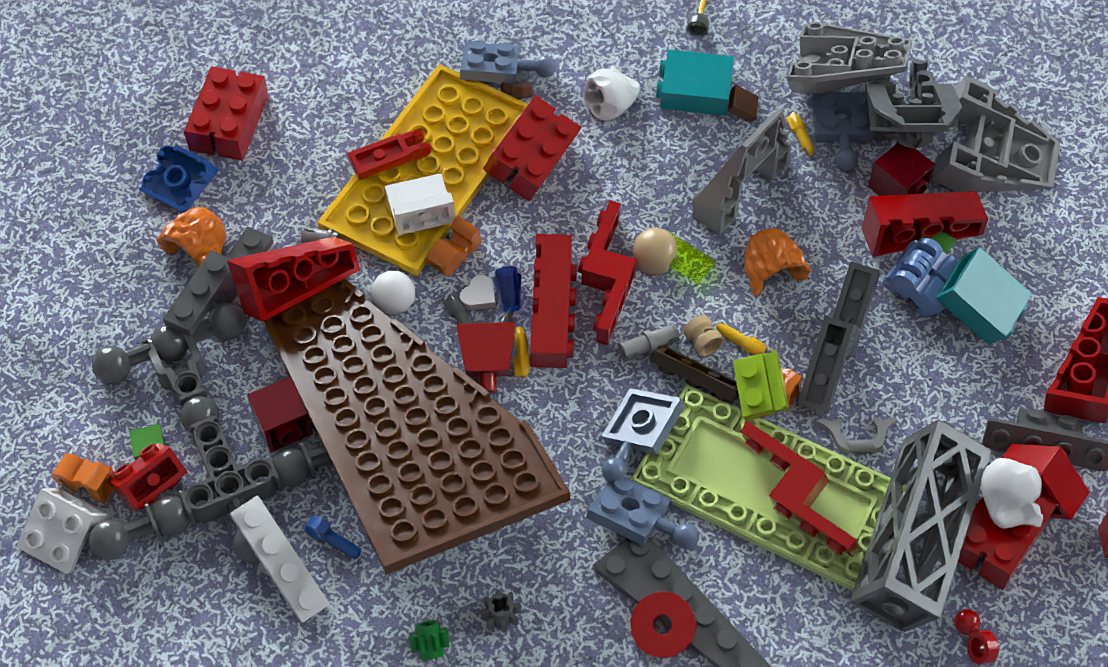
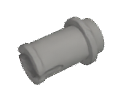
M305 226L301 233V243L330 237L340 239V236L332 228L327 231Z

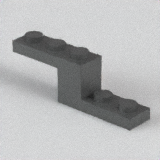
M247 226L227 256L211 250L164 316V324L181 333L192 336L214 303H232L238 295L227 260L266 252L274 243L273 237Z
M850 261L833 318L824 317L797 402L798 405L829 414L846 357L854 358L881 274L880 270Z

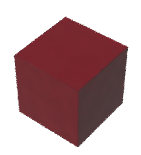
M897 142L873 163L868 188L879 196L923 194L929 188L935 163L916 148L905 147Z
M291 377L247 394L253 418L270 453L313 435L308 412Z

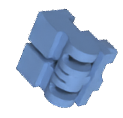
M922 238L919 243L917 240H914L906 247L882 283L891 293H899L904 299L910 297L918 306L916 311L926 318L940 313L945 307L936 297L959 261L953 255L948 256L945 254L940 244L930 238Z

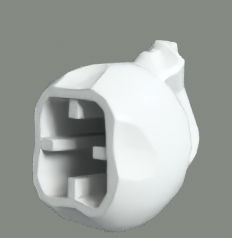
M611 66L607 69L596 70L589 76L583 92V98L586 106L597 119L608 121L621 116L627 111L638 97L641 87L637 81Z
M998 458L988 465L982 475L981 490L993 522L998 527L1004 529L1023 524L1036 527L1041 526L1043 515L1041 514L1040 506L1034 503L1040 496L1042 487L1037 469L1006 458Z

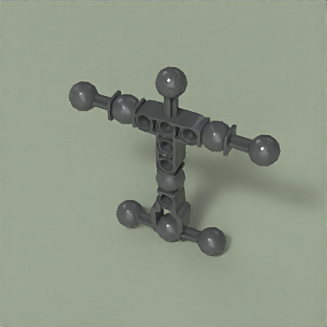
M225 302L213 307L208 315V319L199 324L192 336L162 325L155 329L151 339L143 337L142 344L127 350L116 346H107L98 350L92 359V372L97 379L107 384L121 382L126 379L132 366L151 360L162 388L166 390L172 389V392L175 394L181 406V424L188 432L192 433L209 475L208 479L193 484L185 492L183 490L179 491L181 497L175 495L163 496L155 501L151 509L148 503L144 504L148 513L145 516L125 524L109 519L94 525L89 534L88 541L89 548L97 557L107 561L118 559L125 554L130 542L155 532L158 540L161 541L163 540L161 534L168 536L177 535L188 527L190 521L194 527L197 526V522L206 523L231 513L257 495L261 501L267 499L277 490L279 492L283 491L281 485L286 487L299 486L307 480L309 475H311L312 479H316L315 467L330 462L323 445L307 451L302 441L299 443L300 449L294 447L284 448L275 454L273 460H271L269 455L266 457V460L257 459L237 466L218 422L220 416L219 408L213 400L207 397L206 391L203 388L201 378L205 375L206 370L196 342L214 335L223 340L235 339L241 335L246 326V316L237 304ZM189 349L192 359L187 361V368L180 367L174 372L172 368L165 369L160 359L166 362L177 361ZM189 389H194V390L191 391V392H188V393L185 392V391H187V390H189ZM209 438H215L212 442H205ZM220 463H226L223 467L215 468ZM259 477H267L264 481H256ZM229 489H237L234 493L226 494V491ZM199 501H207L205 504L201 506H195L196 503H198ZM235 524L237 532L233 538L234 553L243 562L249 564L261 563Z

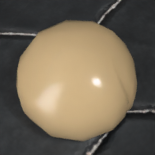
M658 227L644 230L635 239L633 244V256L636 259V266L646 274L657 275L667 272L672 260L677 258L675 237L669 231Z

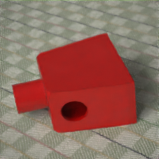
M515 322L457 324V333L466 375L478 377V384L487 390L489 394L496 393L497 377L509 376L515 339Z

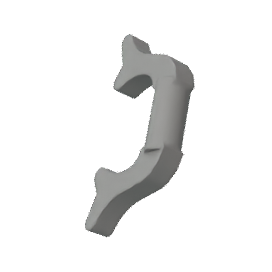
M874 417L872 424L876 429L877 436L871 440H849L843 437L840 430L843 421L841 418L833 421L821 418L818 425L830 433L837 449L843 453H876L882 449L886 432L895 425L896 418L890 417L882 420Z

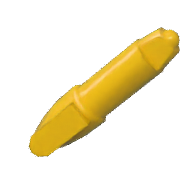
M793 112L790 116L786 117L787 123L792 133L796 134L803 151L806 150L807 154L812 156L814 148L806 131V126L803 120Z
M716 324V330L722 336L737 344L746 352L753 355L766 353L767 345L753 336L747 337L729 325Z
M519 326L516 328L517 334H515L516 357H513L515 377L526 378L530 368V357L528 355L525 330Z

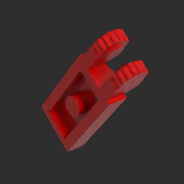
M417 129L404 134L399 133L350 151L347 156L360 181L408 163L412 159L417 161L423 157L425 158L432 152V148L427 142L421 143L425 139V135L422 130Z

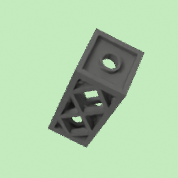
M939 419L904 438L850 599L852 604L903 632L910 631L941 617L981 486L982 475L989 460L990 449L981 445L975 438L968 437L956 430L950 423ZM917 459L918 466L909 472ZM935 470L945 475L941 492L939 491ZM909 482V484L903 492L902 486ZM926 487L930 511L914 522L924 488ZM963 487L964 494L955 499L959 490ZM955 510L954 514L948 522V514ZM894 529V537L887 541ZM929 529L917 564L913 540ZM886 551H888L885 557L883 558L882 562L880 563L879 557ZM940 558L941 566L931 573L932 569L934 568L935 564ZM901 559L906 578L905 584L895 579ZM932 584V586L926 594L925 588Z

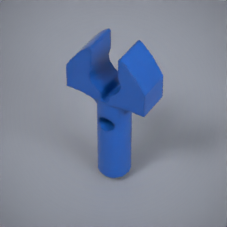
M311 516L304 529L311 538L320 543L323 540L352 559H357L360 556L361 548L331 530V523L323 518Z

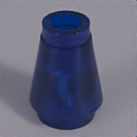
M501 267L494 272L493 283L503 306V311H519L521 309L522 275L518 273L516 267Z

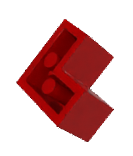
M1011 444L1002 456V458L1014 460L1037 469L1042 483L1041 493L1058 503L1051 518L1071 520L1090 493L1061 447Z

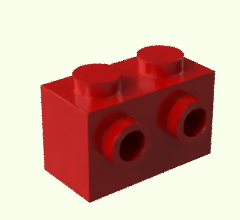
M160 443L157 445L151 444L139 453L140 457L132 464L126 463L120 466L113 473L114 477L108 482L128 508L136 512L144 509V504L148 503L150 505L155 500V497L175 486L180 481V478L188 473L170 447Z

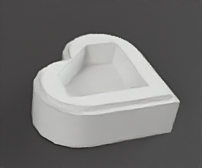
M475 276L472 278L470 286L462 289L460 301L465 309L479 310L496 307L493 283L488 276Z

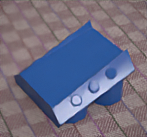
M166 145L160 148L156 155L159 165L155 170L146 172L142 179V186L138 190L184 213L191 207L220 169L178 145Z

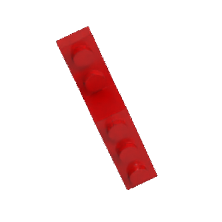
M611 200L606 211L601 210L597 220V227L599 228L597 233H591L587 246L589 250L587 257L582 256L578 267V273L582 274V285L606 291L602 306L605 308L602 314L597 313L593 324V330L597 331L596 342L605 345L609 344L636 274L635 258L608 251L620 221L621 203Z
M747 421L740 430L745 439L744 445L757 455L763 452L771 457L769 461L783 472L787 470L769 495L775 505L773 510L787 520L793 517L801 523L799 527L808 535L815 538L818 534L826 539L825 545L838 555H842L845 552L853 557L860 547L856 538L810 508L829 482L825 471Z

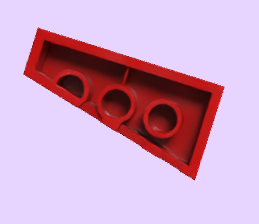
M977 191L869 196L862 232L872 257L904 251L911 241L918 240L921 236L933 237L942 231L956 240L983 235L988 217Z
M536 234L530 367L567 368V358H573L574 340L568 339V333L575 331V314H569L570 306L576 307V289L571 288V281L577 282V264H572V235Z
M336 237L227 260L244 314L262 322L361 270L353 243Z
M1097 297L1078 337L1074 340L1064 363L1061 364L1055 380L1046 392L1043 411L1106 424L1108 418L1107 298Z

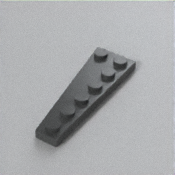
M651 537L647 539L643 546L627 538L593 564V570L622 594L625 593L637 604L647 595L661 591L674 593L685 599L693 609L697 622L696 634L689 647L702 657L707 658L713 666L771 667ZM667 615L659 617L657 620L663 623V626L670 631L672 627L671 619Z

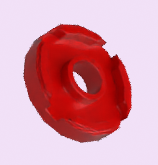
M667 591L653 592L642 598L635 606L630 619L631 635L636 645L646 654L658 658H672L681 654L691 645L697 630L696 615L689 603L681 596ZM667 615L672 621V627L668 633L659 634L655 627L656 621L659 617Z

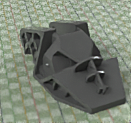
M912 59V64H910L909 89L911 100L909 104L904 103V94L896 93V84L890 82V76L867 81L865 90L869 106L870 131H874L875 138H888L890 141H897L905 147L914 149L925 147L933 142L935 132L958 131V115L962 111V105L952 84H937L932 71H927L928 62L918 61V59Z

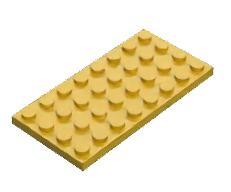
M438 64L381 139L420 129L425 135V139L421 143H429L432 152L425 158L423 157L417 161L412 159L408 163L360 181L356 174H354L318 220V229L328 231L332 228L334 232L339 233L340 239L353 243L355 247L418 276L427 264V257L434 243L438 239L446 238L451 231L452 223L398 235L385 187L395 183L441 174L446 191L451 193L453 198L455 218L457 215L461 217L490 177V174L484 171L483 167L528 103L479 81L461 80L459 72Z

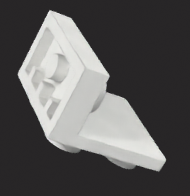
M441 174L395 183L385 187L398 235L451 224L455 220L453 198L451 193H447Z
M60 487L40 489L17 543V548L65 574H70L75 568L90 530L100 521L109 520L112 514Z

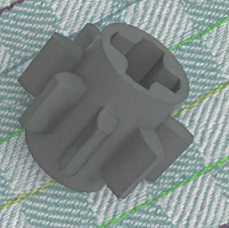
M496 589L495 595L491 598H483L486 608L480 610L481 619H489L488 629L490 631L497 627L501 628L503 633H506V627L510 624L516 626L519 624L518 617L515 614L521 612V603H513V592L507 595L500 593Z

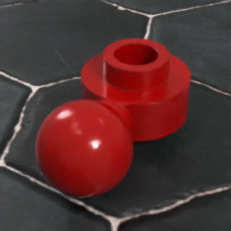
M960 610L955 615L954 626L959 633L968 635L967 652L969 657L978 665L993 663L996 661L1000 650L998 639L990 630L979 629L981 619L974 610Z

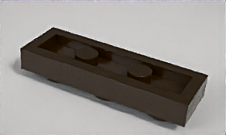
M667 346L655 350L651 362L659 365L658 369L669 375L677 374L685 378V382L692 387L708 389L713 392L712 395L715 398L724 402H729V400L733 402L739 397L736 380Z

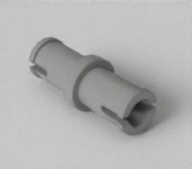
M674 323L654 331L645 330L641 332V336L618 343V351L622 360L626 362L647 352L648 354H653L660 347L680 341V333Z

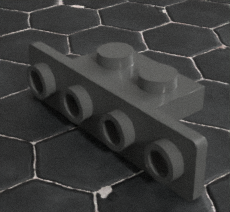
M1019 408L1017 423L991 417L987 420L982 445L986 448L1007 451L1011 444L1061 447L1065 451L1072 465L1101 471L1108 470V441L1083 436L1082 421L1072 416H1056L1046 414L1039 409L1026 410Z

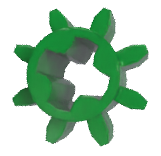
M427 620L415 624V632L409 633L411 653L419 651V658L422 660L442 657L444 655L443 648L450 647L448 627L440 628L438 620Z

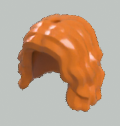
M193 207L177 215L174 222L166 224L162 233L156 238V241L160 245V249L168 254L177 252L181 246L196 262L197 268H199L211 250L219 254L222 253L227 235L223 222L212 211L205 207Z
M768 228L757 231L754 235L750 236L744 251V272L750 280L749 287L752 289L753 296L761 295L763 281L781 269L788 268L793 278L797 281L809 278L808 274L811 271L804 259L803 251L800 247H797L795 241L791 240L785 232L777 228Z

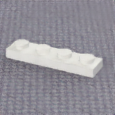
M258 495L229 514L301 623L330 605Z

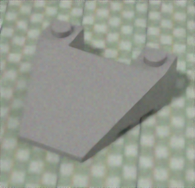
M966 75L954 87L962 105L958 121L969 125L966 145L963 146L953 141L936 158L932 181L956 192L1052 189L1054 187L1060 142L1033 120L1027 122L1017 114L1019 109L1012 103L1007 106L997 98L998 92L992 87Z
M777 108L738 148L709 184L694 196L692 200V217L720 235L737 217L741 185L755 170L772 181L789 163L791 143L786 141L789 135L788 132L783 130L786 127V122L781 109Z

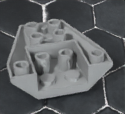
M821 22L804 24L800 34V59L797 63H791L787 82L792 93L821 94L906 72L912 40L836 25H824Z

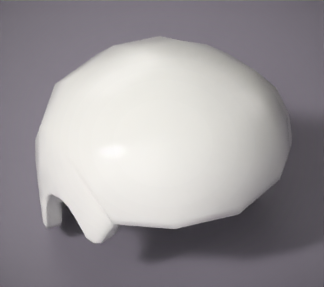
M387 271L378 275L372 283L371 300L373 305L384 314L398 315L407 311L411 304L414 303L415 287L406 274L400 271Z

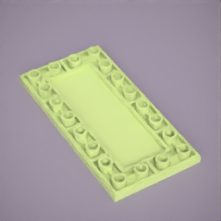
M686 384L679 396L685 407L658 454L646 453L631 480L672 499V505L853 591L891 478L762 418L748 421L825 471L829 482L810 508L856 538L860 546L853 557L845 552L842 555H838L825 545L826 539L818 534L815 538L808 535L799 527L801 524L793 517L787 520L773 510L775 505L769 495L787 470L785 472L779 470L769 461L771 457L763 452L757 455L744 445L745 439L740 430L747 421L742 416V410ZM905 484L902 486L903 492L907 487Z

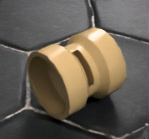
M704 314L693 318L683 328V334L689 341H693L694 349L700 357H705L717 351L724 343L722 335L719 331L712 328V321Z

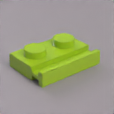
M776 349L771 350V353H759L733 360L742 416L746 421L773 415L777 411L789 410L780 357Z

